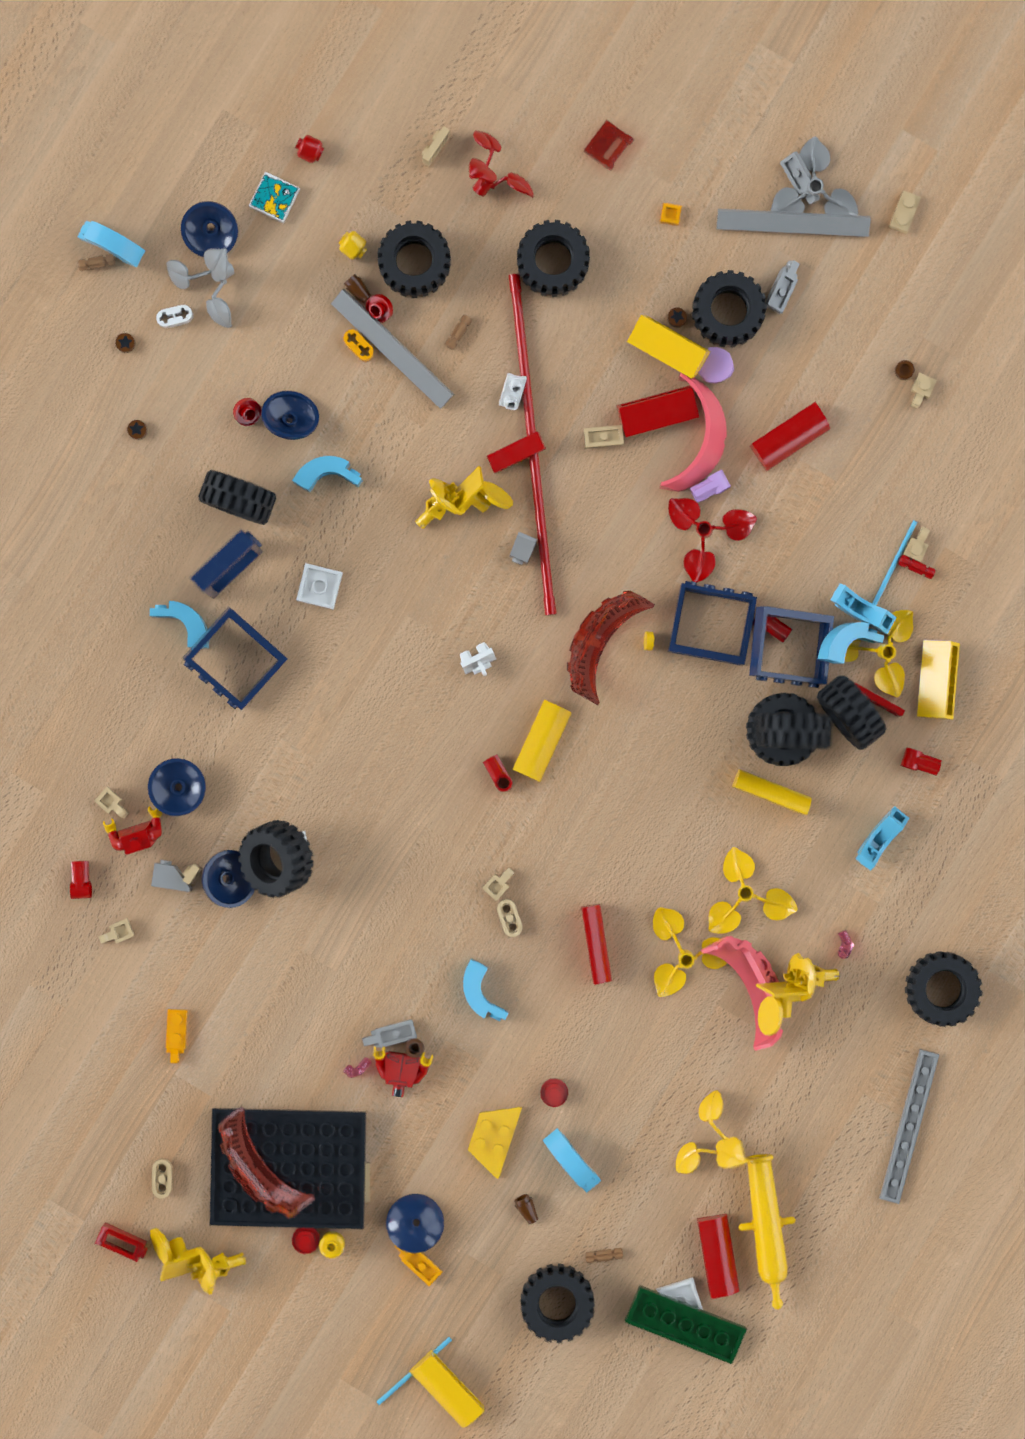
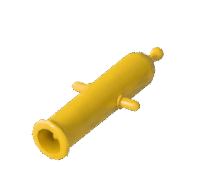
M757 1154L745 1157L748 1165L753 1220L748 1223H741L739 1230H753L758 1273L761 1280L771 1286L773 1294L772 1307L779 1310L783 1306V1302L780 1299L779 1286L786 1279L788 1272L782 1228L783 1225L794 1224L796 1219L792 1216L782 1218L779 1214L771 1163L774 1156L772 1154Z

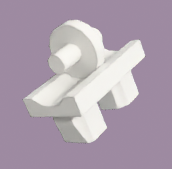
M507 373L499 406H505L506 409L511 410L518 409L527 380L526 376H516Z
M483 642L476 647L479 654L473 657L469 651L460 654L462 661L460 664L465 674L473 671L474 675L482 672L483 676H486L485 670L492 667L490 662L496 660L492 648H489Z

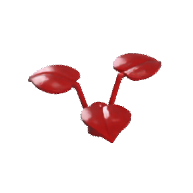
M475 130L473 133L475 141L481 147L489 149L490 154L486 164L477 158H472L469 162L470 179H478L473 186L474 192L484 197L490 188L494 190L497 185L507 181V184L514 190L533 198L534 193L530 184L516 173L509 172L507 176L495 182L497 176L488 166L494 151H501V145L489 133Z
M671 498L669 500L668 511L674 526L685 531L694 524L698 535L701 537V551L698 549L690 550L685 555L683 562L685 571L691 580L696 583L706 579L713 572L716 565L714 554L712 552H705V538H709L713 530H726L727 536L730 539L740 541L750 535L757 521V517L754 514L745 510L735 509L724 514L722 521L725 526H711L707 521L696 522L701 515L700 506L696 501L689 498Z

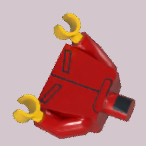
M149 806L148 812L152 816L150 821L116 831L117 827L112 818V823L106 825L105 821H103V826L106 833H108L113 849L124 851L125 855L152 847L162 835L160 819L162 812L157 808L153 810Z
M375 1046L373 1052L379 1075L385 1080V1084L393 1085L392 1096L403 1097L405 1087L412 1088L413 1084H419L426 1076L433 1060V1055H431V1058H426L424 1056L425 1052L417 1058H412L406 1053L387 1050L385 1052V1046H383L382 1051H377Z

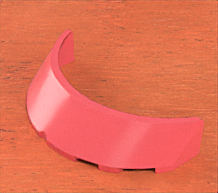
M680 373L678 380L688 382L699 397L705 413L706 430L702 447L694 461L682 473L660 484V489L676 492L686 490L698 484L712 472L722 456L727 434L724 412L716 396L700 380L692 379L683 373Z
M726 936L703 948L701 951L702 953L712 954L723 959L740 976L750 995L755 1014L756 1033L753 1048L757 1051L771 1047L781 1038L783 1030L780 1027L776 1034L770 1036L764 1035L758 1025V1010L764 998L772 995L756 987V984L779 982L767 958L761 951L757 952L751 946L752 943L747 940L742 941L733 938V936Z

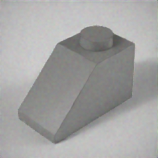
M519 532L510 553V557L513 558L512 562L521 566L523 563L528 564L537 539Z
M160 860V863L154 864L151 886L186 892L192 891V886L182 881L185 876L177 865H171L172 861Z

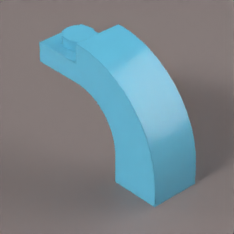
M86 220L78 235V238L82 241L98 246L124 263L134 267L138 266L145 253L143 248L131 240L94 221L89 222Z
M323 456L315 458L302 466L292 481L311 493L316 483L326 475L341 476L357 487L362 483V478H360L361 474L352 468L350 471L347 470L351 465L349 461L336 456Z
M841 583L831 598V601L835 603L837 608L860 622L870 623V627L885 634H888L896 620V617L888 610L866 601Z
M169 601V608H167V605H155V608H150L149 616L177 618L184 623L188 633V648H191L208 630L202 617L183 603ZM209 641L202 649H209Z
M866 622L839 625L831 630L823 640L818 660L833 664H844L847 648L855 639L870 643H883L884 635L877 634L875 629H870V623Z
M894 806L865 839L857 852L856 860L871 871L876 866L889 843L904 829L909 817Z
M470 959L463 979V989L468 1004L484 1019L487 1013L490 1012V1017L498 1021L501 1018L506 1020L509 1011L489 1002L482 993L481 982L488 967Z
M558 1128L543 1139V1142L556 1160L586 1193L601 1181L600 1177L582 1159Z

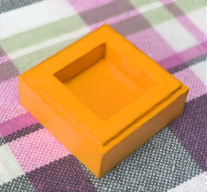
M663 203L660 223L679 226L682 206Z

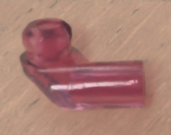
M845 929L838 933L842 941L838 951V956L841 959L848 958L854 947V943Z
M364 1057L355 1068L348 1065L343 1072L348 1078L362 1075L372 1062Z

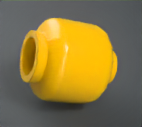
M347 231L338 242L340 244L339 250L351 260H354L357 256L361 258L367 251L365 248L366 240L355 231L350 233Z
M329 1231L321 1238L319 1249L326 1258H337L344 1250L345 1240L339 1232Z

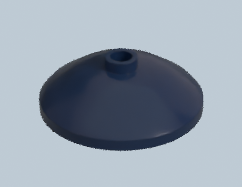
M203 201L191 206L184 214L181 221V235L186 246L198 256L204 257L205 251L209 249H226L228 253L237 241L238 224L232 212L224 205L213 201ZM208 224H213L215 228H209Z
M277 392L268 397L262 407L261 416L264 425L271 433L283 439L298 440L305 438L315 431L319 422V412L314 402L298 392Z
M173 758L160 763L152 771L148 780V794L151 802L159 811L171 816H183L193 812L202 803L206 792V782L203 773L194 763L185 759ZM177 784L182 785V789L180 791L176 790Z
M224 850L216 853L209 859L203 870L202 885L205 894L214 904L220 907L235 908L241 906L251 898L255 891L251 887L252 884L244 878L246 876L241 871L240 867L242 865L239 862L241 853L236 850ZM224 875L227 878L225 882L222 879Z
M409 1194L398 1199L390 1208L386 1219V1229L389 1238L399 1249L409 1253H421L431 1249L441 1238L444 1230V1217L438 1204L431 1198L422 1194ZM414 1219H418L420 1221L419 1226L413 1225Z

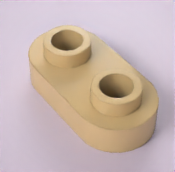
M509 899L500 901L497 906V912L506 935L516 937L522 932V923L516 905ZM505 905L510 906L509 912L503 911ZM512 923L517 926L514 931L509 929V925Z
M164 1158L157 1160L152 1167V1192L157 1198H166L172 1191L173 1167L171 1162ZM160 1165H165L166 1171H161ZM161 1184L165 1185L166 1190H160L159 1186Z

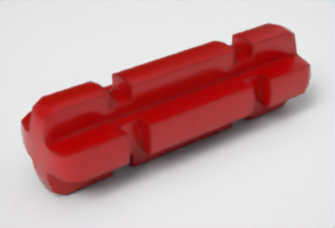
M905 555L901 556L898 563L900 566L908 567V570L919 575L924 574V577L932 579L935 575L936 570L934 568H927L921 562L914 559L909 560L910 557Z

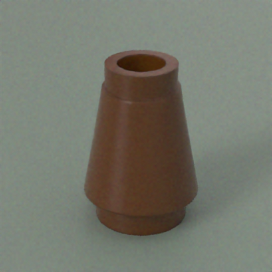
M356 274L344 283L347 287L346 290L363 303L371 296L360 276L357 277Z
M410 1039L405 1045V1052L412 1058L420 1057L424 1052V1044L419 1039ZM414 1043L418 1044L419 1048L417 1050L412 1048Z
M523 1194L516 1198L515 1207L528 1224L538 1221L539 1218L532 1197H529L528 1194Z

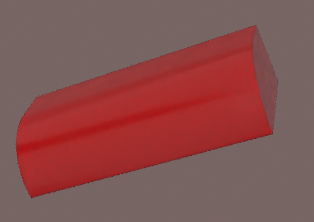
M690 385L616 405L625 437L699 418L693 388Z
M815 401L753 442L750 448L767 472L829 431L830 426Z
M600 904L581 906L593 984L612 981L601 906Z
M727 1213L697 1218L711 1299L738 1293L740 1288Z

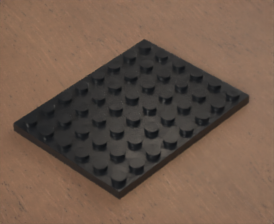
M212 1108L210 1225L364 1229L367 1111L242 1108L241 1130L243 1140L254 1162L255 1169L258 1168L272 1184L286 1193L297 1197L314 1198L300 1211L287 1212L266 1201L249 1185L230 1154L225 1138V1122L240 1108Z

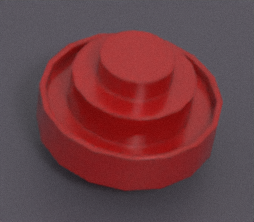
M376 294L366 302V310L380 323L391 318L393 306L386 296Z
M243 398L235 404L233 416L240 425L251 426L260 419L262 410L254 399Z
M557 1078L546 1080L540 1090L541 1099L546 1105L551 1107L563 1105L569 1095L565 1082Z
M297 1228L294 1231L292 1245L299 1253L310 1254L319 1246L320 1234L316 1228Z

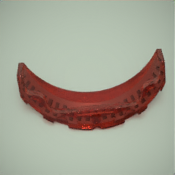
M630 590L623 591V594L612 599L608 597L601 602L602 605L595 612L591 611L581 623L569 649L571 657L570 662H567V671L570 673L572 684L570 687L573 692L596 705L600 704L596 691V672L606 644L615 631L629 618L655 606L646 598Z
M243 1106L231 1113L219 1124L218 1131L221 1132L223 1141L220 1146L222 1153L226 1154L230 1161L228 1167L243 1189L256 1202L259 1200L266 1205V1209L272 1213L277 1211L286 1214L288 1218H292L315 1199L313 1195L301 1193L286 1185L266 1166L249 1137Z

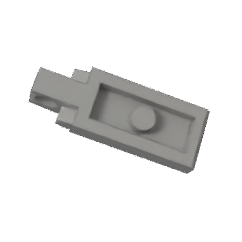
M795 151L782 160L780 164L798 195H802L807 190L809 181L813 178L799 153ZM809 193L805 196L809 204L820 200L819 195H811Z
M789 260L786 266L782 267L765 301L767 307L778 314L783 313L798 281L797 274L795 273L800 264L794 260Z
M409 1019L376 1028L371 1031V1036L364 1037L362 1040L364 1046L374 1044L376 1048H383V1046L386 1047L410 1039H416L417 1035L413 1020Z

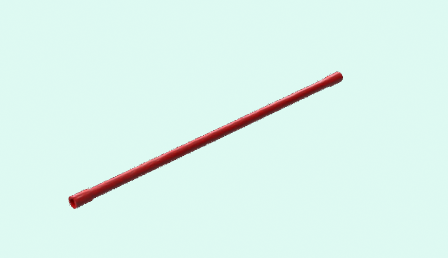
M510 274L509 285L512 294L520 376H526L527 378L522 397L526 434L528 436L536 432L522 308V289L520 274ZM535 454L529 457L544 592L545 615H555L556 605L553 595L539 456Z

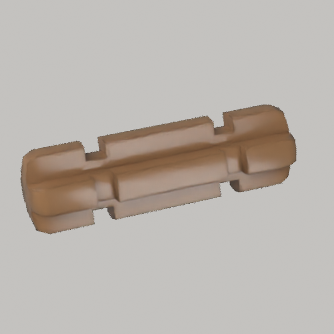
M107 254L106 257L101 255L88 258V260H78L80 271L88 270V268L105 267L106 264L108 266L116 264L115 256L112 254Z
M466 314L462 315L459 320L461 322L457 323L450 334L451 338H448L445 342V346L451 350L456 348V342L461 340L467 330L466 327L470 326L472 318Z
M614 1248L612 1251L607 1249L596 1251V1253H593V1251L585 1253L586 1263L623 1258L622 1248Z

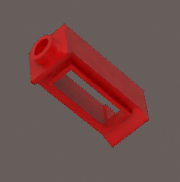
M106 1222L101 1227L94 1243L127 1257L136 1263L140 1258L144 1259L148 1250L145 1247L148 1241ZM108 1234L136 1246L134 1253L106 1241Z

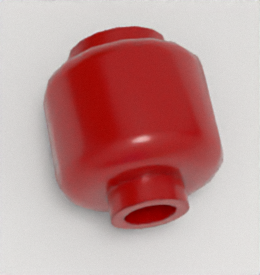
M306 135L303 139L299 138L295 146L298 149L297 156L311 164L315 161L318 162L324 151L322 142L310 135Z

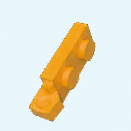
M168 1009L166 1053H170V1063L178 1064L180 1053L184 1054L188 1010Z
M394 1246L401 1252L398 1255L401 1261L429 1287L442 1274L443 1271L423 1252L409 1253Z

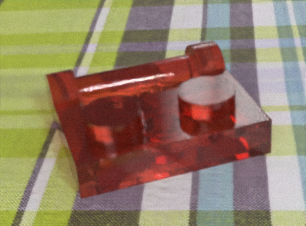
M606 120L586 146L584 152L611 171L615 166L616 160L625 148L632 144L634 139ZM617 138L621 139V143L617 146V148L614 150L611 156L608 159H605V154L608 152V150L611 148V146L614 144Z

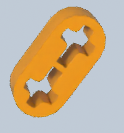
M351 329L345 332L343 339L346 346L361 361H370L374 356L372 346L356 330ZM349 335H356L355 339L358 342L357 345L352 341L350 343L348 342ZM360 346H362L365 350L370 349L368 351V357L366 355H364L363 357L361 356L362 351L359 349Z

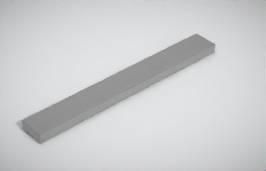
M718 209L716 228L723 230L869 237L871 217Z
M345 289L338 294L331 304L440 409L443 408L454 393L378 320L373 318Z
M922 1049L919 1050L879 1197L882 1200L897 1204L900 1202L939 1054Z

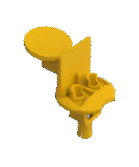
M478 466L458 487L454 482L449 485L436 478L430 479L429 484L432 497L425 502L426 510L415 522L419 527L421 526L422 529H425L434 518L441 520L446 510L457 515H463L473 505L481 512H485L489 509L491 503L502 509H509L513 506V500L501 487L494 483L483 481L482 470Z
M796 953L788 963L787 973L783 974L787 982L756 984V987L772 995L764 998L758 1010V1025L761 1032L768 1036L776 1034L781 1027L783 1018L791 1017L792 1002L807 1001L813 995L815 986L824 987L825 981H837L839 977L834 976L839 975L838 969L825 970L817 965H813L810 958H803L800 953Z
M158 1228L150 1230L154 1250L163 1263L160 1276L161 1282L191 1273V1279H198L202 1289L208 1295H211L217 1277H225L231 1268L246 1264L245 1257L242 1258L244 1256L243 1252L230 1257H226L224 1253H221L211 1260L206 1251L200 1246L187 1250L182 1237L174 1238L168 1242L166 1236Z

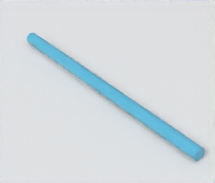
M913 520L872 604L877 605L917 524L916 521Z
M448 1337L433 1352L438 1354L452 1339ZM409 1372L377 1400V1403L379 1405L383 1403L413 1375Z

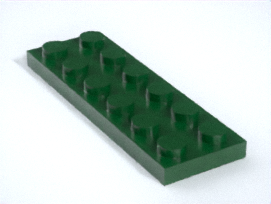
M641 1285L637 1289L625 1318V1323L729 1364H733L747 1331V1328L743 1325Z

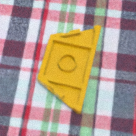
M520 1106L480 1112L470 1140L468 1151L497 1179L500 1177L522 1110Z

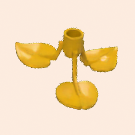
M911 610L892 612L896 620L887 634L888 644H881L877 649L860 647L861 640L855 639L848 646L844 662L856 660L859 655L858 650L877 652L878 657L886 661L884 663L885 667H881L875 672V685L880 691L896 698L901 695L904 688L905 673L899 663L893 662L888 665L896 655V649L891 642V638L895 642H905L911 637L913 632V611Z
M732 847L725 857L723 873L729 882L740 880L739 899L733 907L724 901L717 902L711 907L708 917L709 931L715 934H724L735 930L741 922V915L735 909L742 901L749 902L752 898L765 902L763 906L764 914L769 919L775 921L787 918L797 912L798 908L794 899L786 891L779 888L768 890L766 899L754 894L753 889L745 885L743 879H748L753 875L755 871L754 861L748 854L736 847Z
M663 907L657 908L654 913L653 930L661 940H668L673 937L680 953L678 954V965L674 967L670 963H664L655 970L654 983L658 997H666L679 991L686 982V974L678 968L692 967L694 960H697L700 955H702L703 964L710 969H719L727 964L723 959L712 954L699 951L693 955L691 951L683 950L675 934L682 932L684 919L678 911ZM710 937L702 942V949L721 938Z
M718 1090L711 1092L703 1099L698 1113L702 1121H709V1124L723 1140L717 1142L716 1151L702 1148L697 1149V1145L694 1142L685 1144L679 1150L676 1158L677 1173L689 1174L695 1171L700 1163L699 1153L701 1152L716 1154L717 1163L723 1168H734L747 1163L741 1141L736 1137H726L713 1123V1120L720 1118L723 1111V1100Z

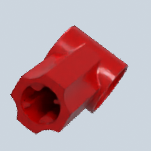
M767 616L765 632L783 643L793 629L776 617Z
M906 747L900 766L937 776L942 760Z
M496 754L485 760L483 764L496 788L501 792L510 791L513 787V781L498 755ZM503 778L509 780V786L505 789L499 787V781Z
M89 861L71 862V899L91 898L92 883L89 881Z

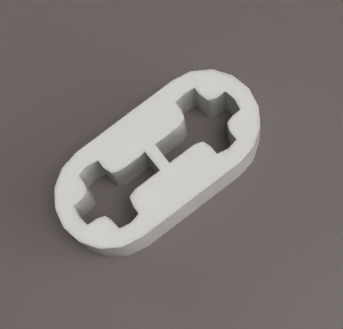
M179 305L159 311L156 320L161 327L171 328L189 323L193 318V312L187 305ZM182 310L189 312L185 319L182 316L176 317V315L182 314ZM165 314L168 317H174L168 319V323H164V321H161V319H163V315Z

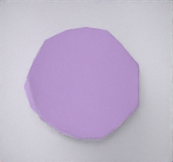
M718 347L708 348L711 352L698 374L707 383L716 384L728 379L734 371V364L730 353Z

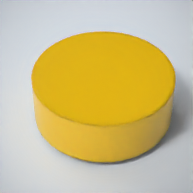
M645 631L644 650L652 651L654 648V633Z

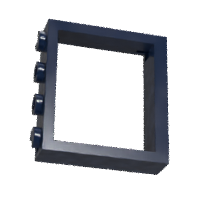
M241 529L190 579L205 594L214 599L263 553L260 549L262 544L249 531L245 533Z
M693 581L681 583L668 652L744 666L757 597H754L753 593L742 591V594L734 593V589L723 588V591L715 589L716 586L704 584V587L696 586L697 583ZM685 591L749 603L739 656L676 644Z
M229 606L182 657L185 661L184 665L190 671L195 669L200 674L198 676L200 680L205 684L211 683L214 686L212 690L220 697L224 695L229 699L227 703L232 708L236 709L238 707L240 710L251 701L287 661L285 655ZM229 617L277 659L241 701L192 659Z
M767 606L756 607L749 676L756 677L757 681H767L769 678L773 679V683L785 684V681H791V685L802 686V683H807L810 688H819V685H827L829 662L818 660V655L823 640L833 630L834 616ZM767 616L820 624L814 678L761 671Z

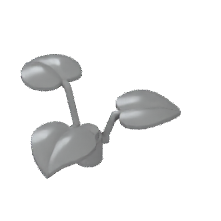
M817 137L811 138L805 143L799 153L808 171L812 172L813 179L809 181L807 190L798 197L797 191L793 188L781 189L774 197L771 211L803 213L805 206L801 199L809 193L811 195L821 193L829 200L824 207L826 214L858 216L857 204L848 191L835 189L831 197H829L825 190H823L824 184L821 179L817 178L815 171H823L827 168L830 162V154Z
M209 249L205 251V264L210 270L192 276L188 275V269L182 262L178 260L168 261L166 265L172 282L180 289L188 288L190 285L189 280L211 274L216 282H221L213 293L212 299L206 301V307L210 317L217 324L231 328L230 309L223 299L216 298L223 285L227 283L226 279L234 275V268L228 262L226 249Z

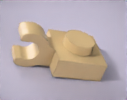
M919 373L911 389L915 396L910 406L918 408L923 397L928 399L937 380Z
M923 527L920 529L916 539L910 537L903 555L921 562L929 546L924 541L930 530Z
M106 787L94 801L108 814L114 811L124 819L129 814L125 808L119 805L122 799L109 787Z
M197 864L189 865L183 873L185 877L182 881L188 885L192 884L194 879L197 880L201 875L200 871L202 868Z
M508 867L500 877L494 874L482 889L497 901L509 888L505 882L514 874V871Z
M128 918L110 925L111 932L99 936V940L102 944L114 939L117 944L135 936Z

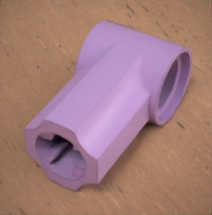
M720 470L707 477L703 482L691 487L690 491L696 502L699 503L714 494L717 495L729 489L731 485L723 470Z

